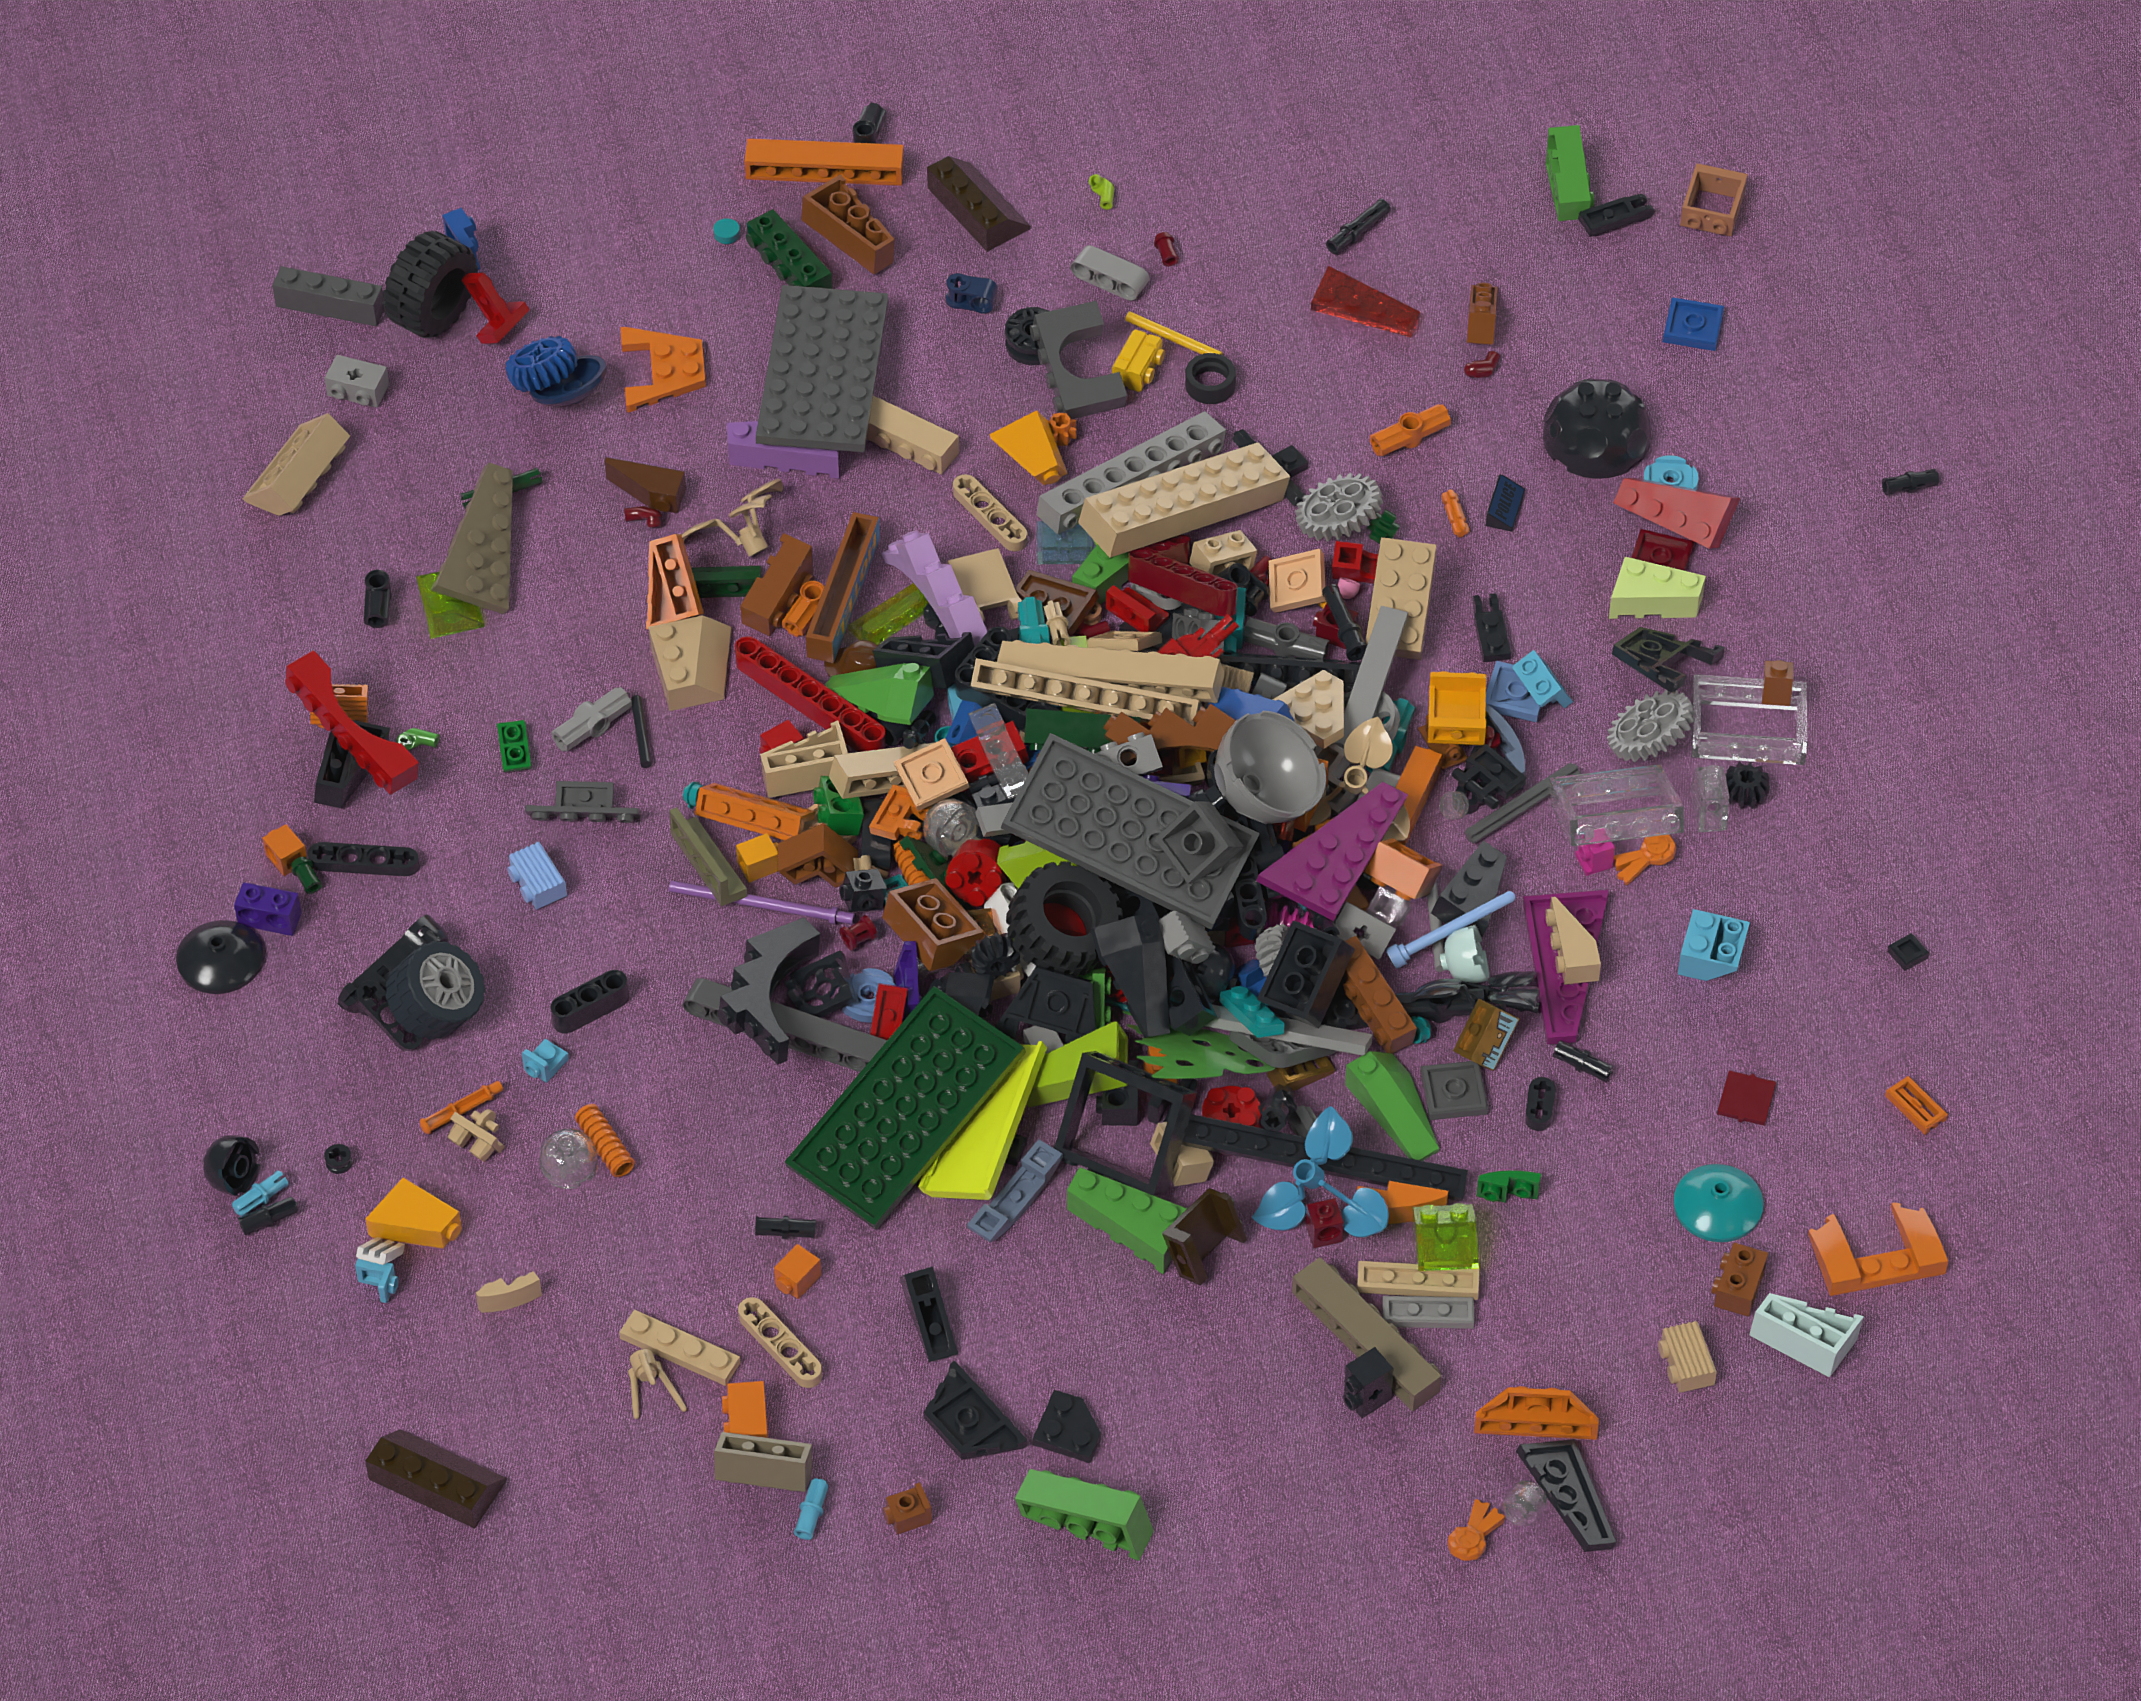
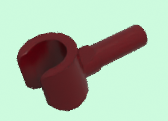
M1486 726L1485 744L1490 748H1495L1500 744V735L1497 732L1494 733L1492 727Z

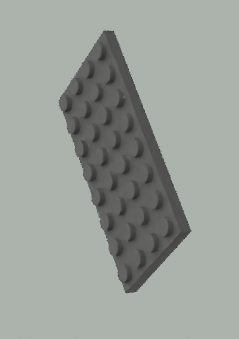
M782 285L756 431V444L865 452L889 293Z
M1051 733L1001 825V829L1076 865H1080L1086 870L1167 909L1187 915L1192 921L1209 929H1212L1260 834L1222 816L1244 847L1224 866L1188 884L1155 838L1194 802Z

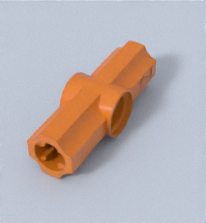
M1437 404L1420 413L1407 412L1400 416L1398 423L1370 435L1369 442L1377 456H1384L1401 447L1414 448L1420 445L1423 437L1451 425V418L1443 404Z

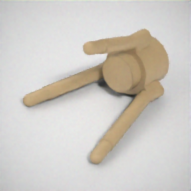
M641 1349L634 1352L630 1356L632 1368L628 1370L631 1380L634 1419L639 1418L637 1379L649 1381L651 1385H655L657 1374L681 1411L686 1412V1405L663 1371L660 1361H655L653 1352L649 1349Z

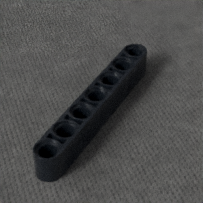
M1218 749L1210 754L1208 760L1207 778L1209 788L1214 784L1217 785L1214 765ZM1228 801L1218 808L1220 815L1224 817L1228 815L1235 816L1237 818L1235 822L1249 828L1247 817L1236 812V809ZM1252 848L1243 866L1248 872L1239 874L1231 890L1235 897L1234 910L1238 929L1241 936L1247 940H1256L1264 932L1267 921L1261 884L1256 881L1258 870ZM1248 893L1251 894L1254 898L1245 899L1241 896V894ZM1250 919L1256 920L1259 925L1252 926L1246 921Z

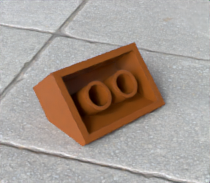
M937 878L895 889L888 893L882 918L903 942L916 941L917 958L929 971L954 965L976 943L975 941L980 940L984 935L981 927Z

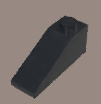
M933 1266L901 1276L900 1281L905 1299L928 1362L957 1355L958 1351Z

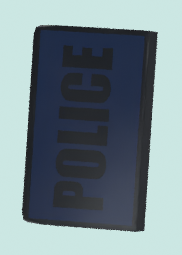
M1499 474L1487 511L1486 526L1512 532L1525 488L1508 477Z

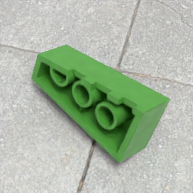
M1097 544L1073 574L1072 583L1097 590L1099 595L1097 602L1101 605L1106 601V591L1114 585L1122 589V584L1128 581L1129 552L1109 558Z
M1079 1167L1067 1189V1210L1095 1229H1101L1109 1234L1110 1239L1120 1245L1122 1243L1134 1251L1135 1256L1142 1261L1146 1259L1155 1265L1157 1271L1164 1275L1172 1257L1162 1233L1187 1208Z

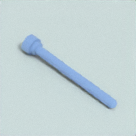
M1508 891L1405 946L1403 943L1400 945L1394 944L1386 948V951L1395 968L1398 969L1407 964L1406 961L1411 959L1410 956L1512 903L1515 900V894L1512 891Z

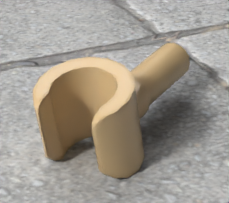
M870 855L853 858L855 871L879 869L871 865ZM879 869L881 876L883 878H886L888 876V872Z

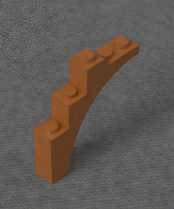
M1210 703L1207 709L1201 707L1192 721L1197 723L1195 726H1192L1174 712L1165 708L1162 713L1157 710L1149 721L1148 725L1152 727L1150 731L1122 711L1117 717L1112 714L1103 729L1107 731L1104 738L1110 742L1116 741L1117 745L1129 742L1127 738L1129 736L1144 732L1145 736L1152 735L1157 752L1185 748L1213 752L1219 748L1222 737L1236 720ZM1126 751L1120 756V760L1124 765L1137 759L1136 755L1130 751Z

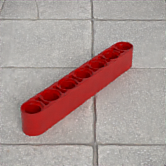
M745 636L736 641V666L742 673L825 730L831 728V723L838 720L845 743L856 751L864 752L886 749L885 728L879 722L756 638Z

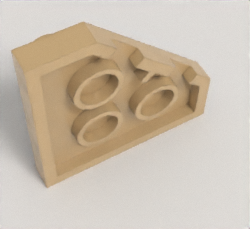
M1325 670L1272 699L1275 701L1281 700L1286 703L1295 722L1309 734L1316 745L1323 749L1344 737V682Z

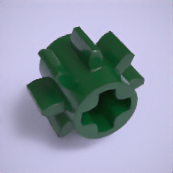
M1387 509L1382 514L1375 512L1377 518L1370 519V525L1366 526V529L1371 531L1369 538L1380 544L1381 537L1392 539L1400 526L1394 522L1397 518L1396 515Z

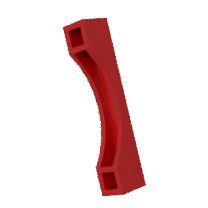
M314 650L286 666L285 684L288 690L293 694L295 693L302 700L305 708L309 712H313L320 719L324 729L331 731L336 736L341 747L350 751L358 765L362 769H366L373 776L375 783L380 788H384L392 795L417 780L419 762L401 743L388 741L372 735L359 727L346 715L333 692L331 668Z

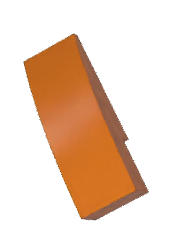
M1389 1181L1387 1191L1370 1188L1377 1191L1384 1198L1389 1211L1388 1224L1413 1222L1445 1213L1447 1209L1448 1191L1393 1181ZM1357 1186V1190L1360 1189V1188H1369V1187Z

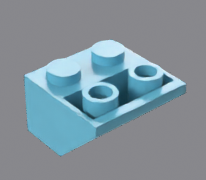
M1693 909L1680 954L1678 975L1708 981L1737 971L1750 922Z

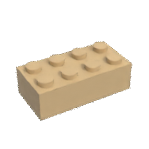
M1381 537L1366 643L1369 642L1381 606L1408 612V618L1395 657L1421 660L1437 556L1436 544Z

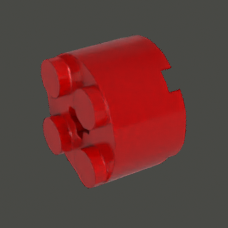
M985 838L983 840L970 839L965 841L958 848L948 865L945 879L946 884L959 899H963V901L970 903L972 906L978 907L984 904L1008 878L997 864L999 849L1002 846L995 841Z
M1224 1086L1212 1088L1208 1092L1202 1105L1203 1117L1261 1128V1113L1258 1108L1260 1102L1251 1088Z

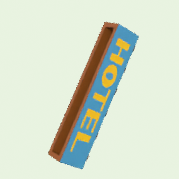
M852 512L806 634L807 658L834 663L880 540L879 517Z

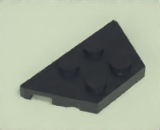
M953 1361L949 1366V1372L943 1383L940 1382L935 1397L930 1400L924 1411V1419L961 1460L1027 1447V1439L959 1364Z

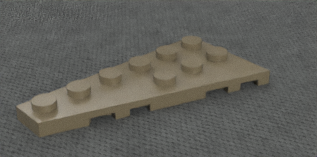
M490 462L483 467L474 488L473 497L467 504L464 518L458 525L447 551L446 560L441 565L437 581L434 582L431 588L432 591L501 614L509 610L513 470Z

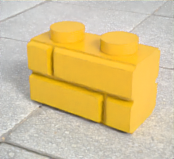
M1136 329L1132 331L1112 366V373L1120 372L1124 387L1127 386L1128 389L1140 392L1146 383L1150 384L1152 382L1156 364L1161 365L1165 357L1161 337L1152 334L1147 335L1146 332Z

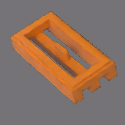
M1909 1076L1886 1090L1885 1097L1924 1135L1929 1132L1930 1128H1936L1939 1122L1943 1123L1947 1120L1948 1114ZM1903 1087H1906L1915 1097H1912ZM1923 1104L1934 1115V1117H1932L1921 1105Z

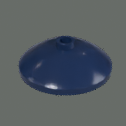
M594 355L577 356L578 365L574 368L573 373L568 374L566 379L551 385V388L546 387L542 391L538 389L530 392L534 401L543 405L566 406L577 404L593 393L602 383L607 372L605 361L601 357Z

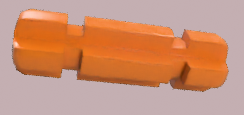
M1449 489L1447 492L1442 493L1441 499L1443 504H1445L1444 508L1449 522L1452 524L1453 533L1458 538H1461L1469 533V527L1465 523L1466 518L1461 504L1458 503L1457 493Z

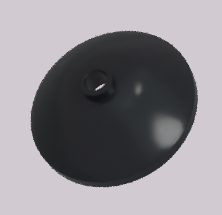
M229 920L212 921L196 927L183 938L176 954V964L181 978L193 989L208 994L229 993L246 986L257 976L264 959L262 943L257 934L246 925Z

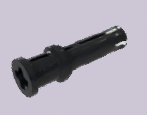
M1331 584L1332 593L1329 586H1326L1322 590V595L1325 597L1339 628L1338 638L1347 649L1346 656L1348 660L1359 661L1363 659L1368 645L1361 636L1362 629L1360 625L1354 623L1338 585Z

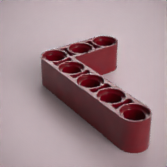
M1180 534L1129 552L1128 580L1131 583L1217 616L1225 617L1226 614L1229 616L1236 614L1237 584L1189 566L1191 539L1188 536Z

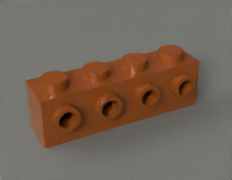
M1357 936L1345 940L1355 949L1340 981L1345 994L1352 1000L1358 1009L1360 1017L1368 1024L1375 1040L1383 1047L1386 1053L1393 1054L1412 1044L1417 1027Z

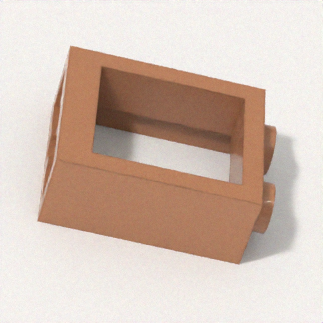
M1696 163L1683 203L1680 226L1732 236L1745 195L1748 174ZM1698 190L1734 197L1730 214L1693 207Z

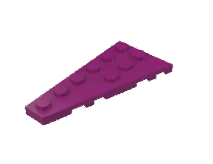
M1381 782L1261 872L1256 881L1334 921L1371 860L1378 843L1383 840L1404 805L1408 794Z

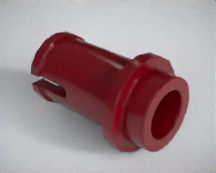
M1161 232L1155 236L1154 246L1159 250L1163 265L1170 267L1178 263L1179 256L1173 245L1174 237L1168 232Z

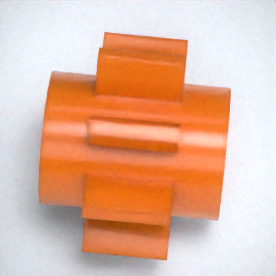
M1054 413L1051 419L1047 420L1057 446H1067L1071 438H1077L1076 419L1070 420L1067 413Z

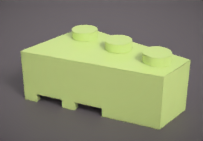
M1625 557L1611 597L1609 619H1617L1618 615H1635V618H1644V615H1661V618H1696L1703 598L1706 576Z

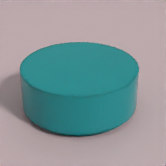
M729 218L718 220L713 226L715 240L722 244L734 243L740 236L739 224Z

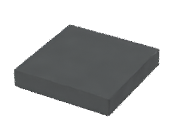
M1473 1061L1420 1066L1429 1120L1488 1114L1479 1064Z

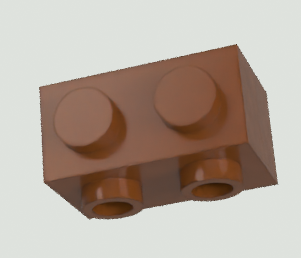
M1733 1242L1730 1253L1724 1252L1720 1264V1269L1724 1270L1722 1277L1716 1276L1711 1293L1716 1295L1714 1307L1747 1317L1750 1316L1766 1269L1768 1252Z

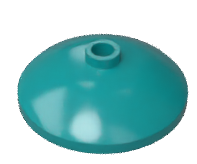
M1708 1164L1697 1167L1682 1177L1675 1189L1673 1205L1679 1222L1693 1235L1712 1242H1730L1748 1235L1755 1229L1762 1217L1764 1202L1759 1186L1747 1173L1729 1165Z

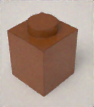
M1765 660L1762 680V704L1790 706L1793 686V662Z

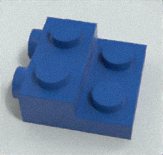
M462 207L443 214L445 235L472 250L477 261L478 273L480 264L476 252H478L479 245L474 235V231L477 229L471 216L467 217Z

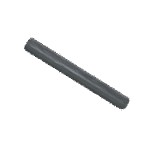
M1572 763L1567 764L1465 830L1467 840L1473 844L1479 842L1580 776L1578 766Z

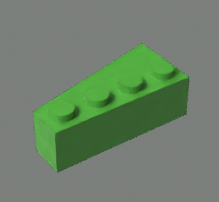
M1030 1469L1015 1497L1023 1517L1057 1530L1064 1526L1075 1537L1085 1541L1088 1536L1104 1542V1548L1114 1552L1117 1547L1130 1551L1129 1557L1138 1561L1154 1532L1141 1496L1133 1491H1120L1104 1484L1095 1485L1083 1482L1075 1477L1066 1478L1055 1475L1050 1471L1044 1470L1041 1472Z

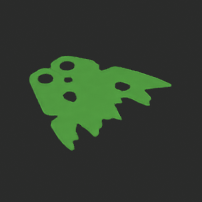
M1122 1011L1125 1014L1131 1015L1129 1011ZM1127 1024L1129 1028L1135 1029L1137 1033L1142 1034L1137 1025ZM1170 1026L1169 1034L1149 1038L1143 1037V1040H1135L1137 1043L1162 1049L1159 1053L1166 1055L1165 1057L1137 1056V1058L1144 1060L1146 1063L1164 1067L1153 1074V1078H1208L1222 1076L1224 1069L1242 1074L1262 1073L1275 1069V1067L1266 1064L1249 1052L1239 1049L1238 1045L1229 1039V1035L1203 1028L1188 1036L1180 1031L1173 1030ZM1192 1040L1206 1041L1212 1046H1202L1194 1043ZM1225 1052H1232L1235 1055L1231 1056L1226 1054ZM1186 1060L1193 1063L1194 1065L1180 1066L1176 1063V1061ZM1246 1060H1257L1262 1062L1264 1066H1252L1247 1064Z

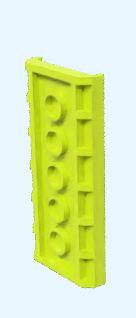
M1038 1041L1037 1045H1022L1026 1053L922 1175L918 1187L924 1194L937 1198L989 1200L993 1196L1047 1049L1043 1041Z

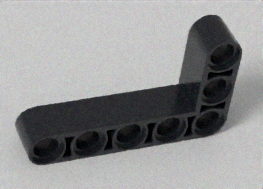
M993 627L956 669V695L961 700L976 702L990 714L1005 723L1013 721L1016 728L1025 733L1027 708L1061 710L1050 704L977 691L971 687L976 658L997 662L1002 641L1011 642V633L1007 628Z

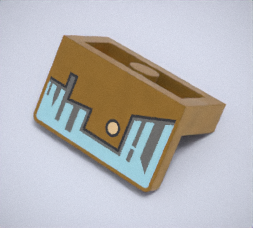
M1478 999L1453 1052L1493 1071L1519 1018Z

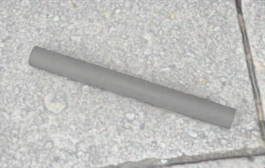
M1437 880L1429 895H1427L1431 931L1442 926L1441 920L1431 914L1438 899ZM1441 939L1432 944L1435 970L1438 972L1444 971L1440 961V954L1445 953L1444 940Z

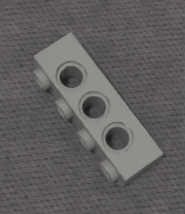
M1144 732L1127 737L1129 742L1117 745L1116 741L1100 747V752L1095 753V755L1141 777L1142 775L1160 771L1163 767L1152 735L1145 736ZM1126 751L1133 752L1137 757L1136 763L1132 766L1124 765L1120 760L1122 753Z

